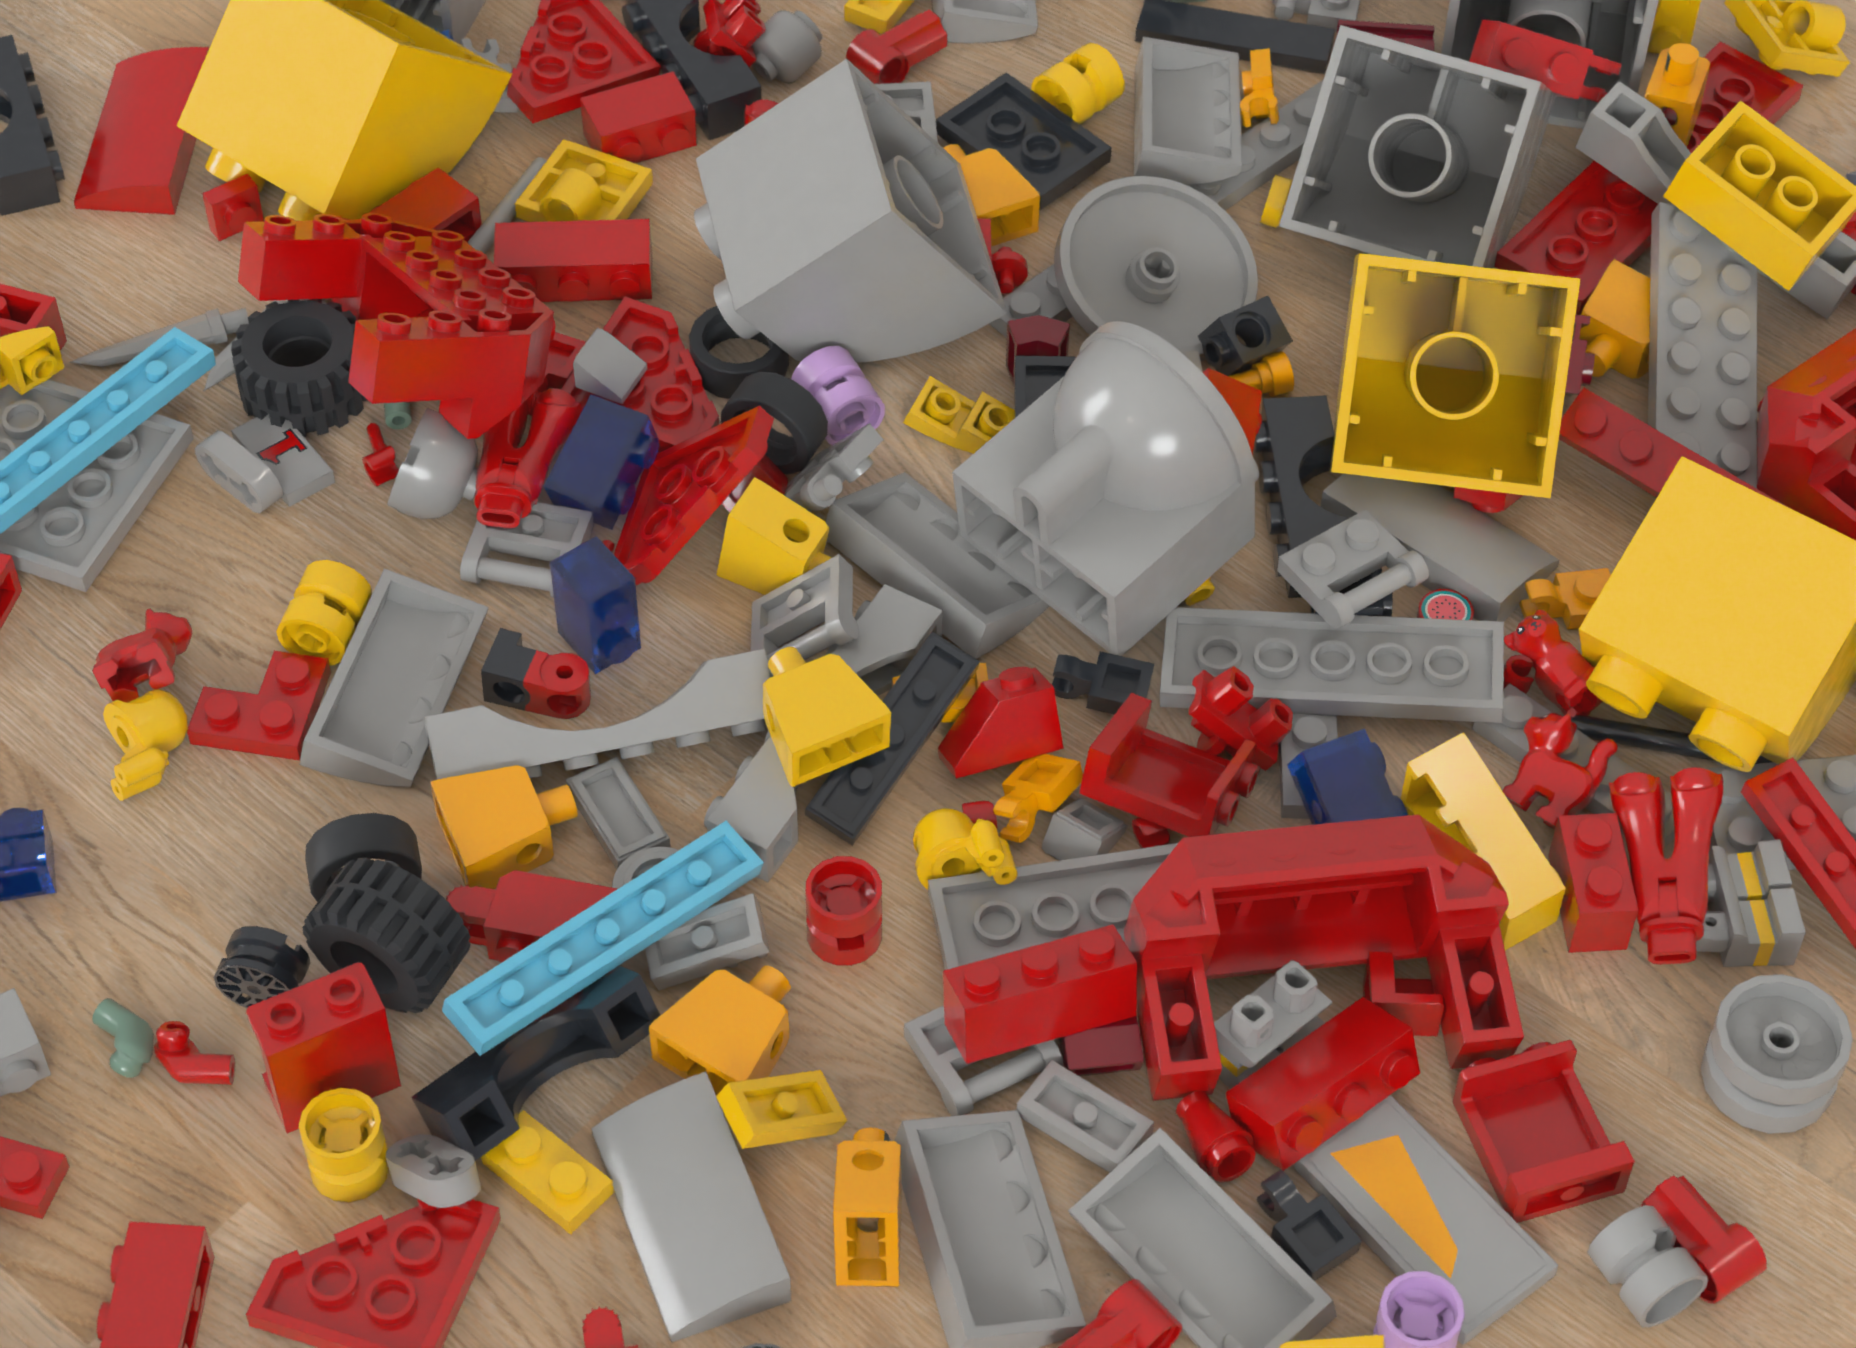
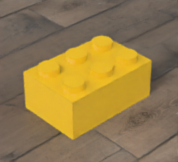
M1742 101L1729 112L1684 161L1663 195L1664 198L1787 291L1796 284L1839 235L1856 212V186Z

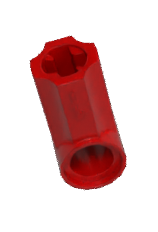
M927 10L923 13L920 12L883 34L878 33L875 29L862 31L850 43L846 52V59L873 84L902 83L910 67L947 47L948 34L944 30L940 18L931 10Z
M1671 1176L1657 1185L1655 1190L1643 1200L1641 1207L1645 1205L1654 1206L1674 1232L1676 1240L1673 1248H1686L1707 1276L1709 1281L1699 1296L1707 1303H1717L1767 1269L1765 1253L1755 1236L1746 1227L1738 1223L1728 1225L1684 1176Z
M1132 1279L1117 1288L1106 1299L1099 1309L1096 1319L1058 1348H1170L1180 1336L1183 1327L1175 1316L1139 1279Z

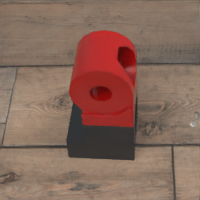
M503 628L499 629L481 669L483 698L485 702L558 719L578 717L587 710L591 700L590 671L587 662L582 657L564 652L549 655L546 652L523 647L522 633Z

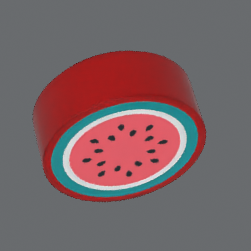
M1437 589L1424 595L1419 603L1417 618L1473 620L1474 608L1470 600L1458 591L1451 589Z

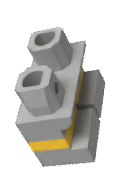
M1780 839L1757 841L1754 852L1726 854L1724 848L1711 846L1708 866L1707 905L1709 911L1706 912L1703 923L1704 936L1696 941V951L1720 952L1723 967L1794 965L1806 932L1794 888H1791L1792 880Z
M1291 960L1274 976L1250 995H1246L1232 1006V1009L1214 1022L1222 1064L1219 1079L1230 1089L1325 1023L1318 1015L1328 1008L1332 1001L1317 988L1316 978L1297 961Z

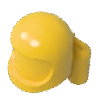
M154 689L128 703L115 700L104 708L103 716L106 726L125 753L120 763L114 766L116 777L111 780L112 790L121 801L150 789L161 782L165 768L169 765L168 752L182 744L187 733V715L180 701L167 691Z
M941 808L927 813L916 825L913 833V845L919 855L915 862V869L919 881L927 890L928 880L979 873L981 869L988 877L993 876L995 882L1000 885L1010 884L1017 878L1018 873L1009 844L1005 839L999 837L996 826L991 821L978 819L973 824L966 814L955 809Z

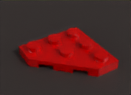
M541 0L538 6L536 21L533 26H530L520 49L518 64L516 68H512L507 95L533 124L581 108L580 98L659 76L660 65L600 0Z
M624 297L603 328V330L611 334L647 363V370L624 403L620 404L575 387L574 371L561 389L572 395L582 405L578 425L657 453L719 425V414L713 401H709L702 386L701 375L689 349H685L678 334V326L672 313L628 297Z
M757 406L647 458L605 581L620 593L641 583L646 584L654 580L763 458L768 449L767 440L774 418L761 406Z
M417 1199L418 1206L385 1220L382 1215H378L333 1234L335 1241L301 1255H299L298 1250L273 1259L246 1312L248 1324L251 1327L317 1348H442L501 1221L499 1207L471 1199L457 1206L437 1208Z

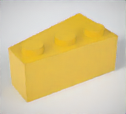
M1463 732L1407 763L1397 817L1408 815L1422 816L1491 865L1506 891L1509 906L1499 923L1505 951L1557 922L1566 888L1559 874L1550 865L1465 733Z

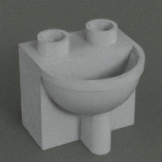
M1112 321L1105 323L1087 337L1065 376L952 472L960 536L1040 597L1106 651L1114 655L1123 656L1255 537V482L1259 478V470L1238 419L1212 382L1182 352L1155 333L1128 322Z

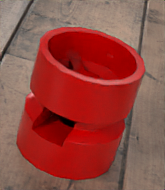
M836 856L822 861L811 870L806 880V926L809 946L812 952L821 960L836 966H852L864 962L877 952L882 942V880L877 870L868 862L853 856Z

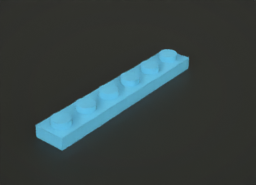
M172 328L0 461V534L216 365L213 349L180 329Z
M724 821L445 998L442 1012L481 1056L758 876L764 862L727 821Z

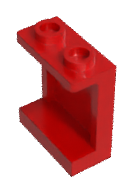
M1131 693L1089 747L1079 794L1188 837L1213 835L1220 824L1228 827L1236 814L1240 796L1248 798L1256 784L1260 771V766L1253 764L1257 743L1246 739L1231 761L1208 754L1201 749L1146 729L1152 700Z
M355 963L251 1005L246 1009L248 1021L260 1045L267 1071L262 1074L263 1081L287 1134L299 1129L303 1110L312 1099L325 1091L338 1088L356 1089L372 1099L401 1086L385 1007L362 963Z
M1572 1040L1555 1044L1550 1042L1536 1043L1526 1048L1520 1054L1498 1060L1482 1058L1468 1065L1460 1071L1452 1101L1502 1208L1517 1223L1624 1193L1635 1162L1625 1141L1610 1144L1574 1072L1573 1064L1577 1049Z

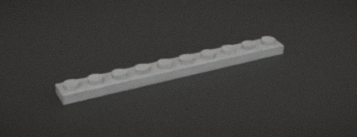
M1323 80L1279 110V121L1277 124H1271L1268 117L1241 135L1242 168L1240 175L1224 180L1187 186L1205 194L1226 211L1275 177V175L1298 161ZM1054 264L1003 298L1007 313L989 324L1007 338V321L1035 315H1042L1062 322L1072 318L1073 315L1068 310L1059 291Z

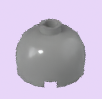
M427 408L410 442V450L405 462L401 464L387 505L408 516L420 519H436L453 512L462 500V497L473 501L478 468L475 467L478 447L475 439L464 437L439 414V411L436 412Z

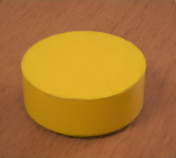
M1275 175L1263 210L1261 224L1274 228L1279 226L1292 185L1291 179Z

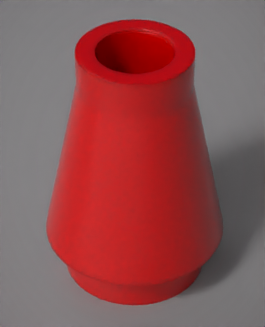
M1204 1091L1192 1092L1178 1103L1176 1114L1183 1123L1199 1167L1208 1176H1212L1218 1182H1228L1240 1177L1252 1166L1256 1157L1252 1135L1213 1103L1207 1093Z

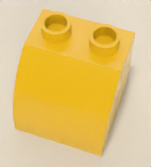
M230 0L177 127L212 147L205 169L214 176L229 182L248 173L257 184L259 193L262 191L266 180L286 191L277 210L281 216H287L296 221L313 220V217L318 214H331L346 219H361L363 214L369 213L373 208L382 205L406 189L411 183L421 179L437 167L448 174L469 150L485 127L512 73L382 0Z
M1362 253L1356 255L1339 379L1331 472L1551 498L1580 279Z
M1681 456L1579 628L1582 656L1595 667L1586 682L1587 688L1606 704L1636 718H1647L1656 702L1696 722L1689 735L1690 741L1712 759L1735 770L1750 772L1760 755L1778 765L1792 757L1797 762L1827 725L1856 681V540Z

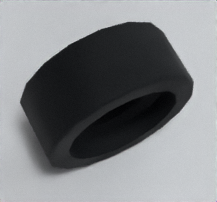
M715 306L706 310L694 321L689 334L690 354L701 375L702 386L706 391L717 397L730 399L746 376L757 372H769L785 377L789 367V354L760 332L750 338L768 346L770 350L763 357L751 362L730 363L721 361L709 353L716 344L728 339L742 338L728 325L718 307Z
M757 372L746 376L722 409L721 423L757 406H761L769 415L781 422L793 436L790 437L780 433L771 427L767 440L768 449L765 455L786 475L802 471L827 437L828 420L822 406L804 387L794 380L777 373Z
M379 813L353 814L331 821L317 830L306 844L305 860L310 893L317 902L343 869L342 867L351 860L357 861L358 858L385 860L384 862L400 867L420 879L422 878V865L416 834L408 823L392 815Z

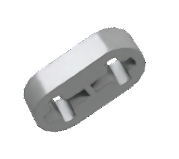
M217 430L195 447L197 460L207 475L255 513L263 512L283 496L281 484L272 470L223 431Z
M429 1134L410 1136L397 1141L386 1151V1160L393 1185L430 1206L437 1208L457 1206L471 1200L481 1190L474 1157L469 1152Z

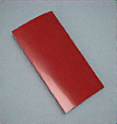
M177 47L154 50L127 58L116 64L74 199L75 209L175 215L197 140L196 137L177 127V124L207 56L209 47Z

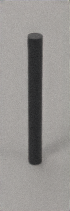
M1586 715L1571 717V722L1577 724V730L1592 740L1602 741L1608 738L1621 745L1716 761L1700 751L1690 741L1689 733ZM1760 755L1755 764L1772 763V761Z

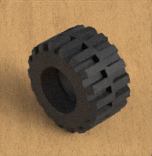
M308 299V301L288 300V302L278 304L276 301L265 305L266 310L264 312L255 311L248 316L249 324L239 326L236 331L237 340L232 341L231 347L240 398L248 416L258 417L262 420L269 414L271 425L282 427L285 420H290L293 429H297L303 437H306L309 432L317 431V435L329 433V427L335 425L341 428L349 423V415H359L364 409L363 401L368 400L348 383L355 323L357 320L350 310L342 312L340 304L333 301L323 304L322 299Z
M358 858L357 861L351 860L346 863L308 914L303 926V934L307 938L306 943L318 961L330 974L355 963H362L384 1007L403 1013L408 1011L419 1013L424 1009H428L466 956L471 946L468 942L470 934L463 925V919L439 892L412 873L377 859L373 861L368 858Z

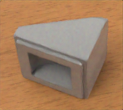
M596 328L574 359L575 387L623 404L647 370V363L603 329Z
M1079 798L1053 814L1042 843V850L1059 861L1107 854L1125 833L1128 825L1090 802Z

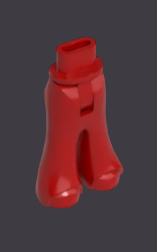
M557 388L548 389L539 396L536 395L528 437L520 448L518 447L528 421L527 400L483 434V448L476 475L474 501L478 509L477 520L487 526L515 528L519 525L521 518L528 516L533 505L537 504L552 461L573 434L581 417L582 405L572 395Z
M1691 767L1677 772L1674 776H1670L1671 803L1674 819V849L1670 858L1665 857V792L1660 778L1644 772H1631L1609 783L1614 812L1617 813L1629 854L1631 879L1639 910L1636 917L1639 924L1640 939L1647 943L1648 961L1653 964H1678L1694 961L1697 957L1696 941L1704 936L1703 923L1708 904L1709 851L1713 827L1722 804L1724 783L1722 774H1717L1708 769Z

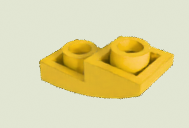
M49 326L28 329L0 337V389L9 384L20 395H23L65 368L55 331Z
M929 376L903 423L939 442L974 454L1014 420V409L983 391L976 402L932 376Z

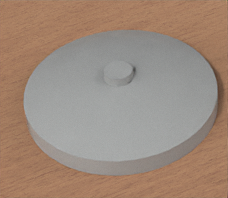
M1130 176L1118 178L1094 188L1080 199L1071 210L1056 242L1054 268L1059 291L1070 313L1089 335L1105 323L1112 321L1128 322L1155 333L1179 351H1198L1201 362L1206 360L1203 354L1202 344L1198 335L1220 316L1256 301L1258 290L1257 267L1251 247L1242 230L1232 217L1208 196L1192 187L1170 179L1153 176Z

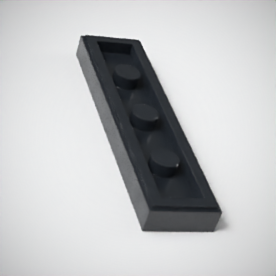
M1144 0L1136 27L1135 42L1142 43L1143 37L1239 53V59L1251 61L1250 51L1270 48L1271 65L1325 74L1333 45L1335 29L1166 0Z
M931 632L882 701L891 712L890 747L833 770L805 808V815L853 846L978 670L980 661L936 633Z

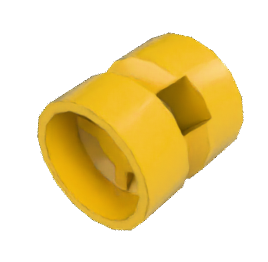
M1091 42L1084 44L1066 56L1062 62L1054 64L1036 76L1031 84L1032 91L1080 125L1090 119L1094 112L1103 110L1119 99L1124 93L1125 87L1123 73L1116 59L1108 50L1099 44Z
M318 560L307 565L295 590L294 599L290 601L276 630L279 642L290 653L328 658L330 666L340 663L371 598L372 589L370 584L359 572L343 563L331 560Z
M347 1088L325 1091L312 1099L301 1114L299 1130L314 1186L322 1195L334 1201L354 1202L366 1199L381 1188L389 1174L386 1160L387 1145L378 1106L368 1095L356 1089Z

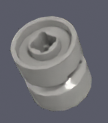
M1649 1205L1635 1208L1611 1222L1595 1237L1587 1252L1610 1284H1622L1619 1296L1641 1327L1659 1325L1679 1314L1700 1296L1709 1281L1686 1248H1673L1676 1240L1674 1232L1655 1207Z

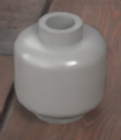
M780 10L765 23L766 31L752 44L756 56L752 66L758 74L769 82L777 78L781 82L792 84L821 57L820 41L823 37L816 24L803 12L796 10L792 13Z

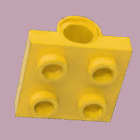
M1725 0L1724 2L1735 17L1737 28L1749 36L1758 48L1759 58L1767 66L1775 70H1782L1784 68L1803 71L1809 75L1823 74L1839 77L1850 63L1849 59L1837 45L1844 34L1846 21L1842 9L1836 5L1806 0Z
M563 139L515 202L516 218L528 222L628 219L653 185L652 169Z

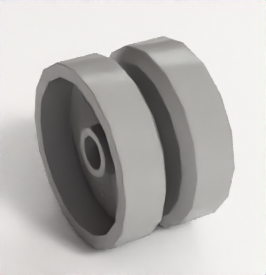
M1784 974L1755 976L1734 986L1720 1003L1713 1030L1710 1032L1700 1069L1707 1094L1722 1113L1743 1127L1768 1134L1796 1132L1817 1122L1830 1106L1837 1090L1838 1080L1842 1077L1849 1060L1853 1037L1846 1014L1831 995L1811 982Z

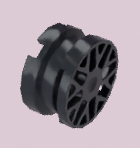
M259 926L241 927L231 935L225 949L227 958H222L214 975L216 987L225 997L240 1006L248 1008L251 1005L298 987V984L306 976L311 964L309 954L301 944L296 945L295 950L285 944L288 936L276 930Z

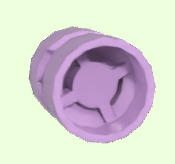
M840 346L824 347L805 357L795 368L791 379L808 390L822 406L828 420V431L825 439L829 444L837 443L869 423L875 430L881 424L885 415V405L847 349Z
M1427 1271L1407 1272L1395 1277L1385 1287L1373 1335H1384L1385 1348H1456L1465 1316L1463 1300L1456 1288L1442 1276Z

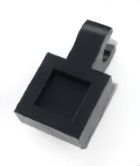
M1101 651L1099 652L1097 664L1082 661L1071 655H1058L1052 683L1055 696L1064 699H1074L1086 694L1088 695L1086 708L1115 715L1131 693L1147 698L1154 663Z
M1282 1170L1261 1182V1187L1265 1192L1257 1197V1202L1271 1219L1278 1222L1273 1226L1271 1238L1314 1281L1359 1252L1362 1240L1324 1194L1319 1195L1308 1203L1297 1190L1293 1181Z

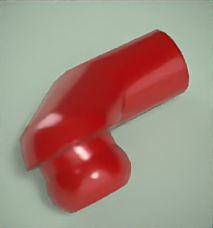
M169 1021L159 1026L156 1031L157 1042L154 1044L155 1056L173 1079L186 1084H233L235 1077V1057L233 1054H202L189 1039L190 1029L183 1022Z

